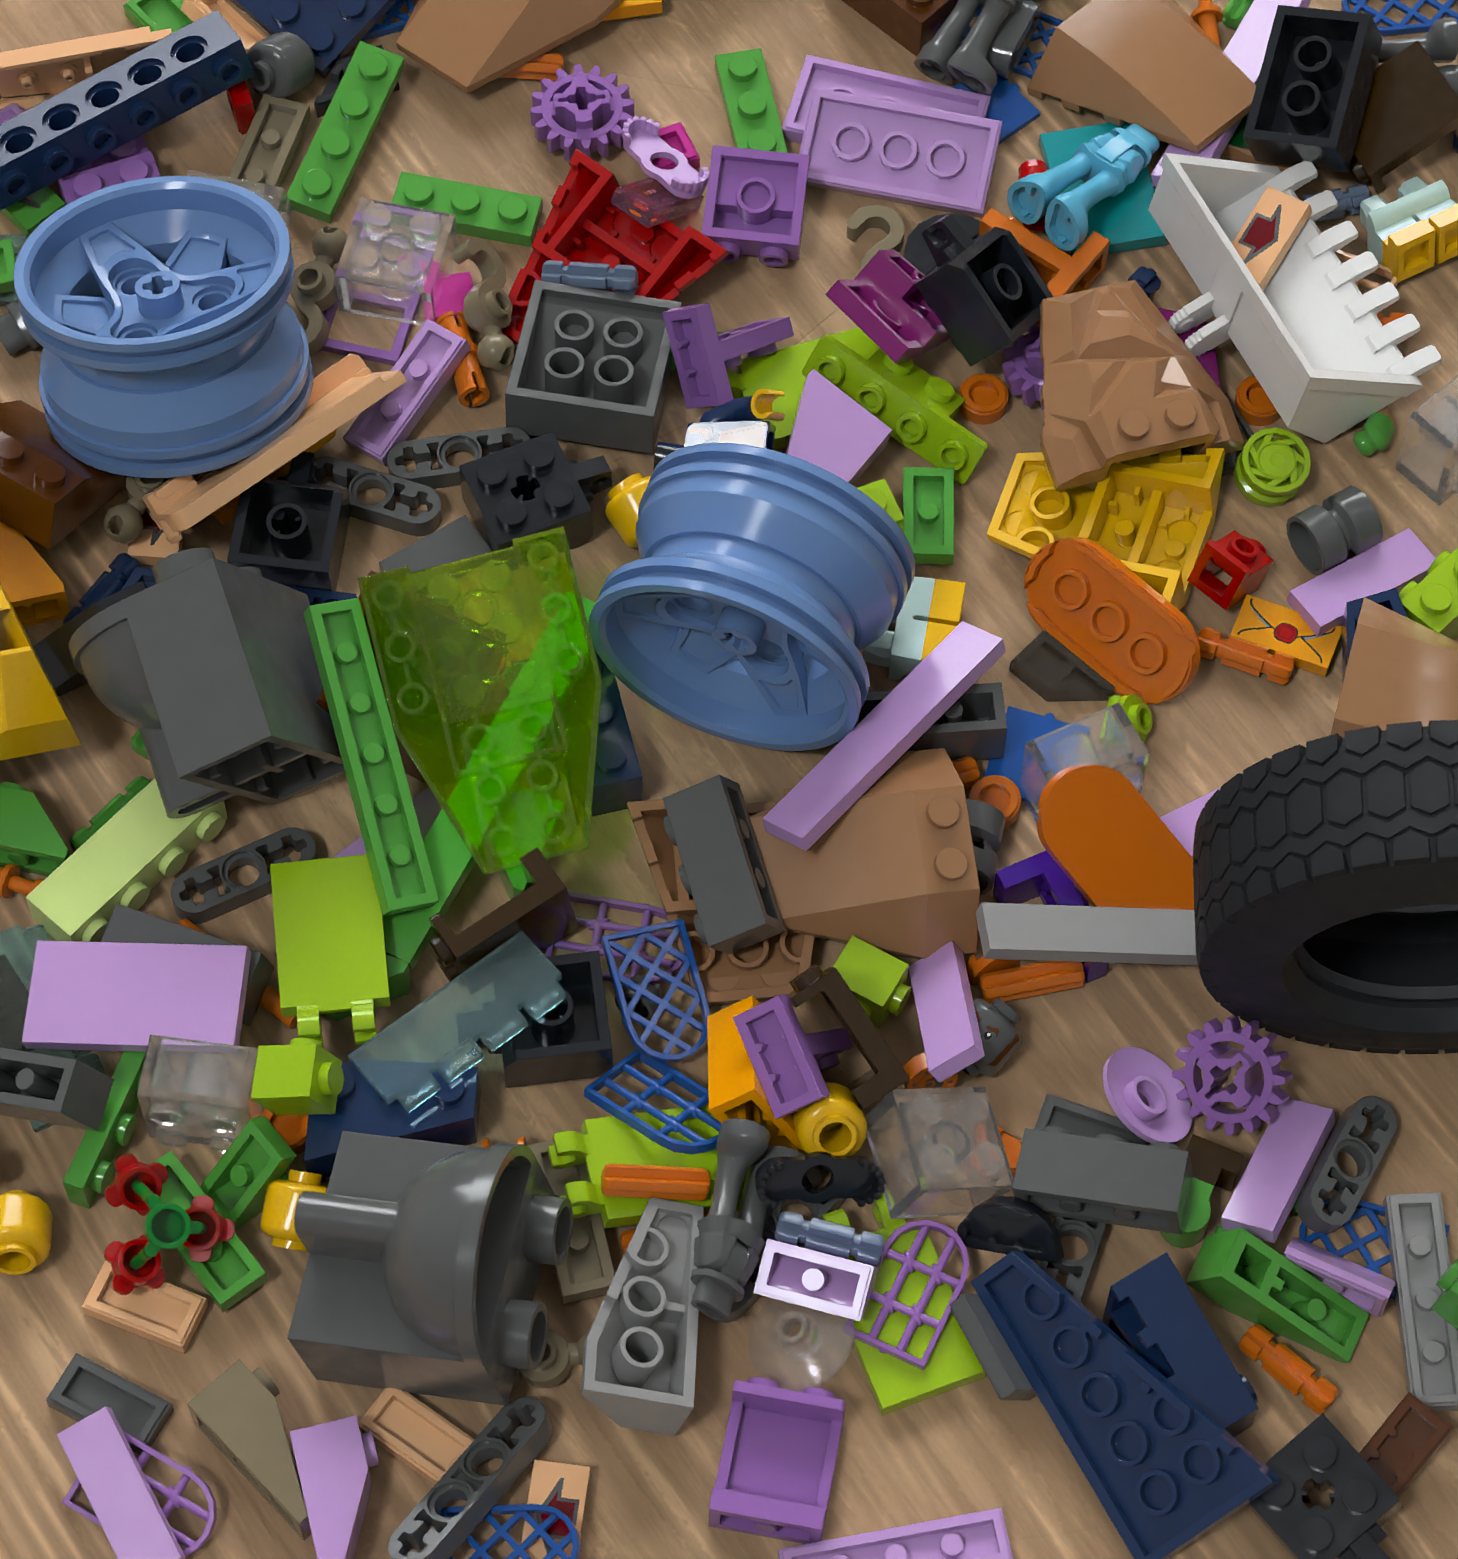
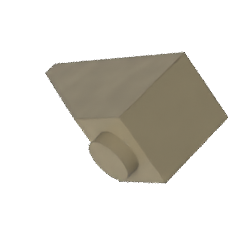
M238 1359L187 1403L193 1422L304 1541L312 1532L276 1399L280 1391L262 1369L258 1367L255 1371L251 1372Z

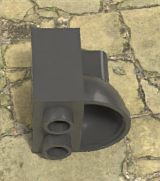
M192 548L176 552L161 559L153 566L152 573L156 582L155 585L100 611L83 623L69 641L68 647L74 667L80 674L84 675L97 698L113 714L139 728L168 818H182L193 815L235 795L275 805L345 773L331 716L316 703L322 688V682L303 613L310 606L307 594L264 578L261 570L257 567H236L216 559L213 550L209 548Z
M342 1131L326 1193L303 1191L297 1201L294 1217L295 1231L310 1255L287 1339L316 1380L381 1389L394 1388L409 1393L508 1406L516 1369L535 1371L539 1367L545 1352L548 1336V1311L545 1303L533 1301L541 1265L559 1266L567 1256L573 1228V1210L570 1200L555 1196L534 1153L524 1144L499 1142L493 1147L480 1148Z

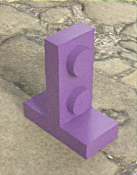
M709 303L676 307L662 312L687 409L719 406L733 400L726 369L742 364L740 355L748 353V357L752 358L777 351L776 342L794 336L790 317L759 320L717 335Z
M787 994L778 995L732 1017L775 1119L786 1117L830 1096L821 1073L839 1065L840 1062L837 1055L853 1048L845 1028L804 1034Z

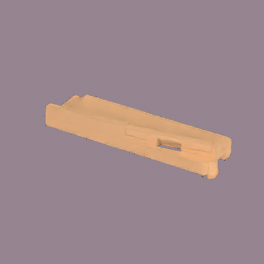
M147 26L0 52V109L12 103H17L26 111L172 34V30L169 28L150 32V28Z
M348 354L313 378V387L307 405L299 418L287 431L255 454L236 463L211 470L198 480H195L192 475L170 478L154 491L142 497L150 510L149 515L156 522L159 529L164 531L167 541L173 544L182 540L181 535H190L192 533L191 527L397 389L407 382L401 370L372 373L359 355Z

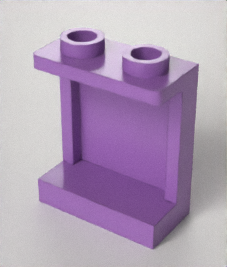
M761 1377L749 1378L747 1382L734 1381L731 1409L716 1485L713 1487L709 1505V1526L801 1544L822 1541L846 1402L842 1399H837L834 1393L821 1388L809 1387L803 1389L802 1392L782 1389L777 1382Z

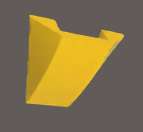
M1206 448V454L1182 455L1181 449L1159 453V455L1144 456L1113 463L1103 481L1061 491L1055 490L1042 452L1017 453L988 528L987 539L1030 559L1043 546L1064 538L1082 537L1092 540L1104 547L1180 610L1186 606L1193 587L1187 579L1203 548L1209 541L1215 523L1225 456L1224 448Z

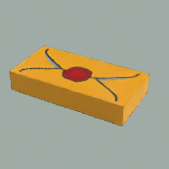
M1246 594L1231 635L1269 648V654L1274 655L1278 651L1290 655L1295 659L1294 667L1326 677L1342 634V626L1337 625L1317 637L1297 611Z

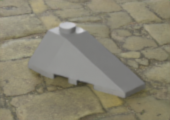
M653 1197L649 1199L585 1339L581 1395L620 1427L675 1436L694 1408L699 1310L691 1305L696 1285L691 1281L692 1270L698 1269L694 1265V1241L699 1236L697 1221L701 1220L704 1216V1207Z

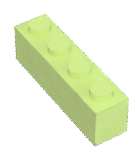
M154 778L26 896L33 921L56 941L101 942L116 904L138 910L148 899L151 889L165 876L169 878L178 873L185 865L188 855L202 842L213 840L221 832L225 825V820L228 818L225 802L222 801L190 816L168 818Z

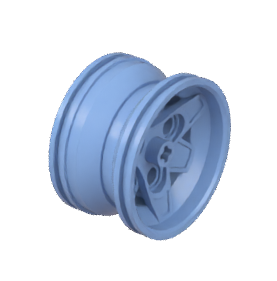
M194 176L151 177L115 184L80 197L53 213L30 234L18 253L14 265V288L24 325L33 338L43 346L39 373L40 397L49 430L65 451L89 466L113 474L140 478L181 477L219 469L247 458L282 435L299 418L311 395L313 368L307 336L294 310L286 301L292 289L295 269L288 229L283 218L269 202L246 188L217 179Z
M703 443L678 449L664 457L655 467L639 503L635 534L640 559L622 565L608 576L589 617L590 638L599 657L608 669L640 698L672 718L716 737L748 746L783 751L813 750L839 742L853 730L869 691V673L859 651L875 642L887 631L889 625L899 615L914 580L915 559L904 533L876 502L852 484L819 466L782 452L746 444Z

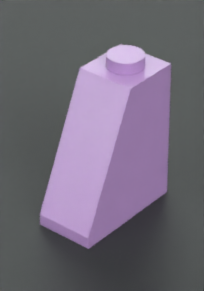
M812 369L807 375L800 395L786 454L819 466L854 485L886 447L892 429L816 370Z

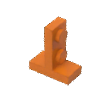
M992 207L980 220L978 237L995 226L1011 231L1053 297L1088 290L1106 269L1110 240L1095 231L1070 256L1064 250L1057 248L1051 241H1045L1026 229L1016 218L1005 216ZM1040 320L1035 323V324L1038 325L1039 327H1040Z

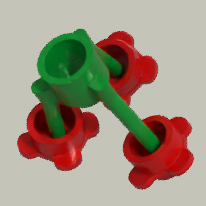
M133 1154L121 1155L116 1160L115 1168L117 1173L113 1184L105 1189L106 1201L113 1207L125 1205L132 1210H136L138 1214L145 1216L143 1220L144 1235L125 1244L113 1241L104 1251L105 1260L111 1263L114 1278L111 1281V1286L116 1293L128 1295L135 1288L147 1286L150 1289H157L163 1284L166 1275L165 1271L160 1268V1248L172 1249L183 1244L189 1249V1257L193 1261L206 1262L211 1258L212 1250L220 1242L229 1241L233 1238L235 1234L234 1222L231 1219L223 1218L215 1210L214 1200L209 1196L199 1195L192 1200L191 1208L187 1210L176 1204L162 1203L160 1199L162 1184L167 1181L168 1172L161 1163L155 1162L150 1165L137 1161Z

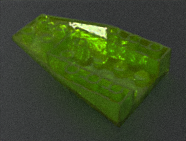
M564 526L512 539L513 547L414 572L408 565L357 578L394 732L484 875L522 866L519 858L537 847L546 859L589 849L602 678L570 542Z

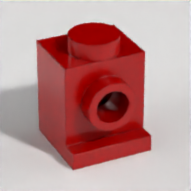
M1234 530L1216 542L1211 539L1206 543L1187 581L1223 609L1228 610L1243 600L1246 594L1251 595L1258 590L1273 559L1266 555V550L1259 541L1244 537ZM1223 570L1232 579L1227 586L1213 574Z

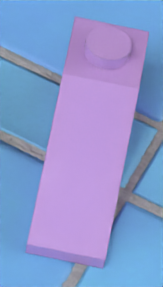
M356 1415L290 1431L317 1559H354L372 1490L368 1467L379 1465L372 1431L360 1434Z

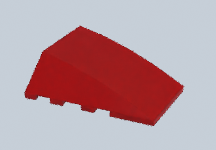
M575 149L569 162L571 166L563 186H558L551 201L552 210L543 229L538 230L531 245L533 251L525 268L520 269L508 295L512 304L511 322L509 326L502 329V334L518 345L535 280L541 281L542 267L544 262L548 260L564 261V266H569L570 262L610 264V269H614L616 265H632L636 267L638 272V287L636 293L632 295L672 301L729 255L725 248L690 225L683 231L666 218L645 225L615 204L635 197L621 189L612 172L578 149Z

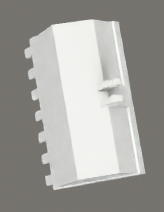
M1172 153L1164 154L1160 165L1163 171L1148 210L1202 293V296L1183 306L1176 313H1173L1174 315L1168 321L1173 330L1181 334L1188 330L1190 331L1191 328H1195L1213 316L1217 318L1200 328L1196 333L1188 336V339L1185 340L1184 344L1195 357L1205 354L1206 351H1210L1231 338L1286 426L1322 443L1328 442L1399 398L1407 397L1423 387L1417 377L1442 362L1441 355L1435 346L1429 345L1405 358L1403 357L1396 345L1421 330V326L1413 314L1404 315L1384 326L1382 325L1376 313L1398 301L1400 298L1399 292L1392 283L1388 282L1362 295L1355 283L1377 270L1379 263L1373 253L1369 251L1344 263L1340 262L1334 252L1357 239L1359 234L1351 221L1342 222L1322 233L1314 221L1338 207L1337 199L1331 191L1326 190L1304 200V202L1310 204L1312 213L1264 291H1262L1232 245V242L1267 186L1299 199L1294 191L1318 176L1317 169L1312 162L1303 161L1281 172L1277 166Z

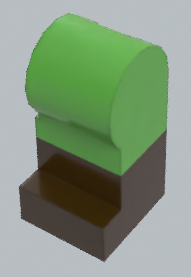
M1195 1134L1192 1135L1186 1151H1189L1193 1176L1182 1233L1175 1234L1160 1231L1161 1236L1167 1243L1178 1248H1189L1200 1243L1205 1236L1211 1214L1210 1201L1216 1186L1231 1192L1244 1157L1241 1153Z

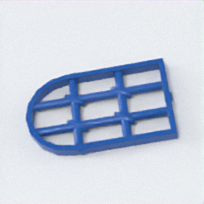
M638 1049L614 1067H611L584 1089L583 1097L662 1147L686 1154L704 1153L716 1148L718 1135L706 1140L682 1125L688 1118L692 1117L695 1119L697 1117L717 1131L720 1130L721 1123L700 1110L708 1103V1090L666 1063L646 1057ZM640 1060L664 1076L659 1080L656 1078L651 1079L632 1067V1065ZM626 1072L649 1088L640 1095L637 1092L633 1094L613 1080L621 1073ZM673 1081L700 1099L695 1103L692 1101L688 1102L664 1086ZM606 1086L630 1102L622 1108L598 1093V1091ZM654 1094L657 1096L662 1095L684 1109V1111L677 1117L673 1115L668 1116L646 1102V1100ZM636 1108L639 1111L642 1109L666 1125L658 1131L631 1114V1112ZM672 1131L674 1133L678 1132L692 1142L678 1141L667 1135Z

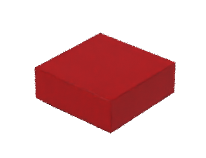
M244 80L226 90L238 131L242 135L247 134L255 115L253 102Z

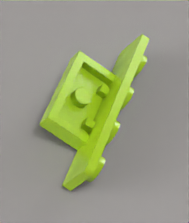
M825 334L820 338L802 369V374L806 378L812 369L816 370L891 428V437L936 468H954V480L959 484H965L969 480L988 449L986 442L953 420L966 399L956 393L949 382L939 377H933L914 364L913 359L895 363L879 348L866 360L831 335Z

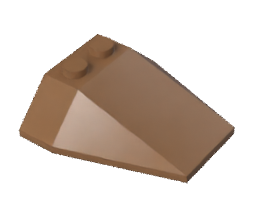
M418 0L396 45L398 50L466 93H470L597 26L623 0Z
M945 748L905 752L807 851L766 832L762 818L773 807L750 817L785 930L846 944L853 935L884 952L919 960L929 957L952 940L963 951V956L976 953L978 924L975 912L979 907V880L964 785Z

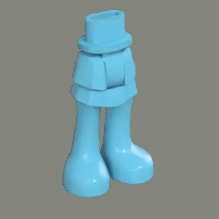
M1131 124L1126 129L1117 127L1110 131V133L1094 137L1088 143H1082L1069 161L1045 172L1030 174L1014 182L1007 193L1008 206L1012 214L1020 222L1027 225L1035 224L1046 214L1045 231L1049 240L1061 250H1072L1084 241L1088 233L1087 212L1099 201L1109 196H1117L1120 192H1123L1128 184L1133 183L1140 171L1150 163L1152 154L1159 149V141L1153 134L1138 124ZM1082 179L1084 182L1075 189L1060 194L1076 181Z

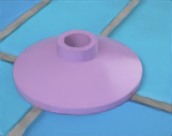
M1125 1047L1112 1054L1107 1059L1103 1069L1104 1090L1112 1109L1129 1130L1149 1143L1167 1142L1175 1144L1187 1135L1192 1124V1118L1187 1115L1191 1108L1190 1099L1178 1100L1176 1096L1180 1090L1184 1089L1182 1082L1173 1078V1070L1154 1054L1136 1047Z

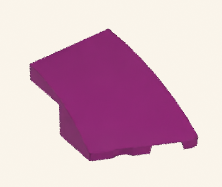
M879 250L854 279L837 280L825 294L895 363L916 358L951 338L934 311L926 304L923 294L916 285L926 275L895 250Z

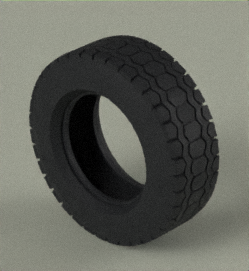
M1458 720L1429 721V726L1425 727L1422 726L1421 721L1386 724V730L1384 731L1379 726L1346 731L1345 738H1342L1338 733L1306 742V747L1299 744L1272 755V759L1266 757L1244 769L1243 774L1238 773L1223 784L1221 790H1217L1206 802L1205 807L1202 808L1196 822L1193 842L1196 957L1203 984L1217 1003L1220 1002L1223 1008L1234 1016H1240V1019L1247 1023L1253 1020L1259 1021L1260 1029L1265 1027V1031L1274 1032L1289 1039L1295 1037L1296 1041L1318 1046H1325L1329 1043V1048L1358 1052L1365 1047L1366 1052L1398 1054L1400 1050H1405V1054H1438L1439 1049H1444L1445 1054L1458 1053Z

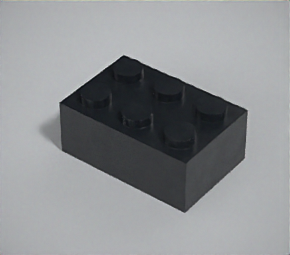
M1286 5L1277 6L1243 134V139L1256 162L1294 166L1300 162L1309 161L1313 163L1316 169L1349 172L1383 41L1371 14Z

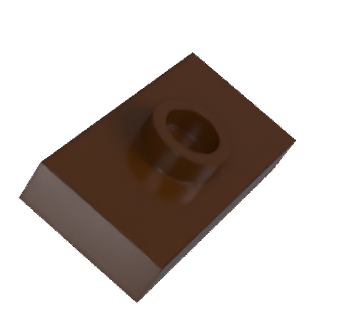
M1408 1392L1359 1454L1400 1498L1454 1432V1427L1412 1393Z

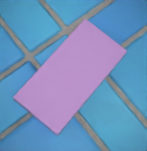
M806 55L782 132L784 140L802 143L813 87L986 118L991 96Z
M813 87L799 154L810 155L807 186L982 218L985 212L1003 125L1002 121Z
M37 940L22 1043L27 1049L238 1055L251 951L247 946Z

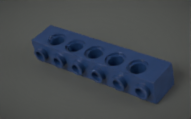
M215 10L0 124V211L254 76L255 74L241 38L219 11Z

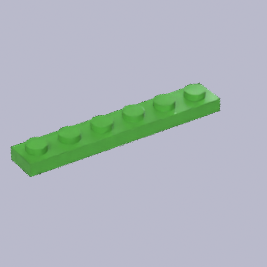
M359 598L310 605L303 613L382 915L387 916L432 907L439 902Z

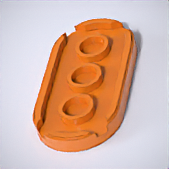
M1082 537L1064 538L1043 546L1035 553L1024 575V589L1027 588L1029 601L1026 604L1029 613L1044 632L1120 696L1135 694L1143 700L1144 704H1157L1172 700L1181 695L1191 685L1199 668L1200 645L1194 627L1181 611L1104 547L1092 540Z
M1081 764L1063 769L1046 784L1041 792L1037 806L1040 807L1038 813L1039 821H1036L1039 839L1048 854L1092 906L1194 910L1193 858L1123 774L1102 765Z

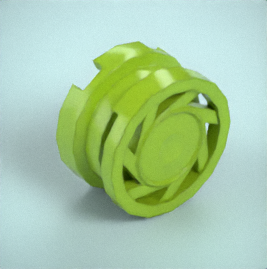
M1274 427L1258 431L1249 438L1236 459L1233 474L1237 488L1245 498L1256 505L1265 507L1282 506L1284 502L1295 497L1309 475L1311 466L1309 450L1301 438L1289 430ZM1273 436H1277V437H1281V438H1285V439L1280 440V439H1276V438H1272V437H1273ZM1293 446H1296V448H1297V449L1299 450V452L1301 453L1300 455L1298 454V452L1296 451V449H1295Z

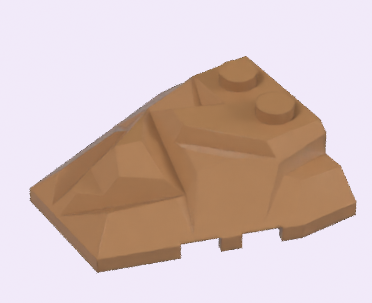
M1135 280L1042 299L1040 304V362H1043V384L1040 389V404H1043L1044 427H1042L1040 432V448L1056 491L1101 482L1104 480L1111 465L1117 462L1191 446L1194 454H1206V448H1224L1225 454L1243 449L1245 442L1228 398Z

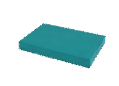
M1125 122L1121 126L1104 123L1040 134L1039 148L1047 170L1069 161L1082 143H1088L1094 137L1110 133V131L1117 127L1126 129L1131 123ZM1147 166L1140 171L1133 183L1125 187L1123 192H1120L1115 197L1109 196L1099 201L1087 212L1088 233L1081 244L1070 250L1071 256L1093 231L1110 240L1108 254L1167 244V238L1148 210L1155 190ZM1080 179L1072 185H1070L1069 187H1067L1060 194L1069 192L1075 189L1076 187L1080 186L1084 182L1082 181V179Z

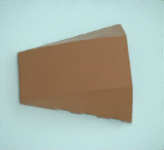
M1091 0L1056 27L1027 87L1028 95L1043 99L1046 95L1062 100V107L1080 112L1085 107L1102 113L1104 121L1117 126H1121L1125 122L1138 124L1153 134L1158 140L1198 153L1250 112L1256 84L1175 0Z
M1364 597L1330 735L1338 733L1342 738H1345L1346 731L1379 726L1384 731L1386 730V724L1421 721L1422 726L1425 727L1429 726V721L1458 720V642Z
M786 788V789L784 790V796H783V798H784L793 788ZM663 799L627 802L628 811L668 922L684 919L708 1005L737 1003L752 995L758 1001L770 1000L778 995H788L793 992L794 989L789 982L810 968L814 936L785 930V932L731 954L708 947V945L702 942L695 928L694 915L698 914L693 895H690L685 890L679 876V866L683 863L678 847L670 841L664 827L663 819L668 814ZM780 801L745 804L751 817L777 805ZM678 933L675 938V941L679 951L685 954L681 938ZM688 968L687 974L692 985V988L695 990L691 973Z

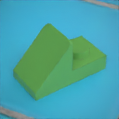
M265 1116L251 1118L206 1177L200 1188L206 1196L214 1200V1206L223 1218L231 1219L234 1222L235 1230H237L262 1212L266 1188L271 1181L276 1179L288 1180V1174L285 1171L296 1158V1154Z

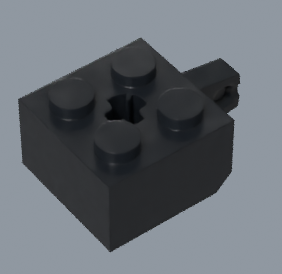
M950 213L934 222L921 233L937 267L919 280L916 285L923 294L926 304L934 311L950 335L953 345L961 352L970 367L1013 343L1040 320V304L1042 299L1051 298L1053 295L1011 231L995 226L973 240Z
M553 431L459 466L462 498L479 534L492 550L493 562L500 577L583 546L593 536L592 509L589 502L593 500V495L612 487L613 482L612 472L604 455L581 462H576V460L567 461Z
M300 453L291 461L288 478H263L240 494L227 563L239 568L257 567L261 570L264 578L282 585L336 591L351 514L347 487L323 485V482L315 481L317 464L314 461V453Z
M599 950L503 962L492 969L496 1002L483 1005V1012L457 1016L456 1019L460 1049L488 1047L489 1054H502L506 1088L600 1077L613 1067L612 1043ZM549 1018H557V1020H554V1021H549V1020H547V1019H549Z
M1322 1413L1265 1463L1282 1481L1247 1505L1294 1559H1390L1378 1545L1388 1537L1381 1526L1403 1508L1401 1500ZM1315 1488L1320 1492L1330 1489L1334 1492L1329 1493L1332 1505L1326 1510L1318 1504L1309 1509L1305 1506V1504L1311 1503L1308 1493Z

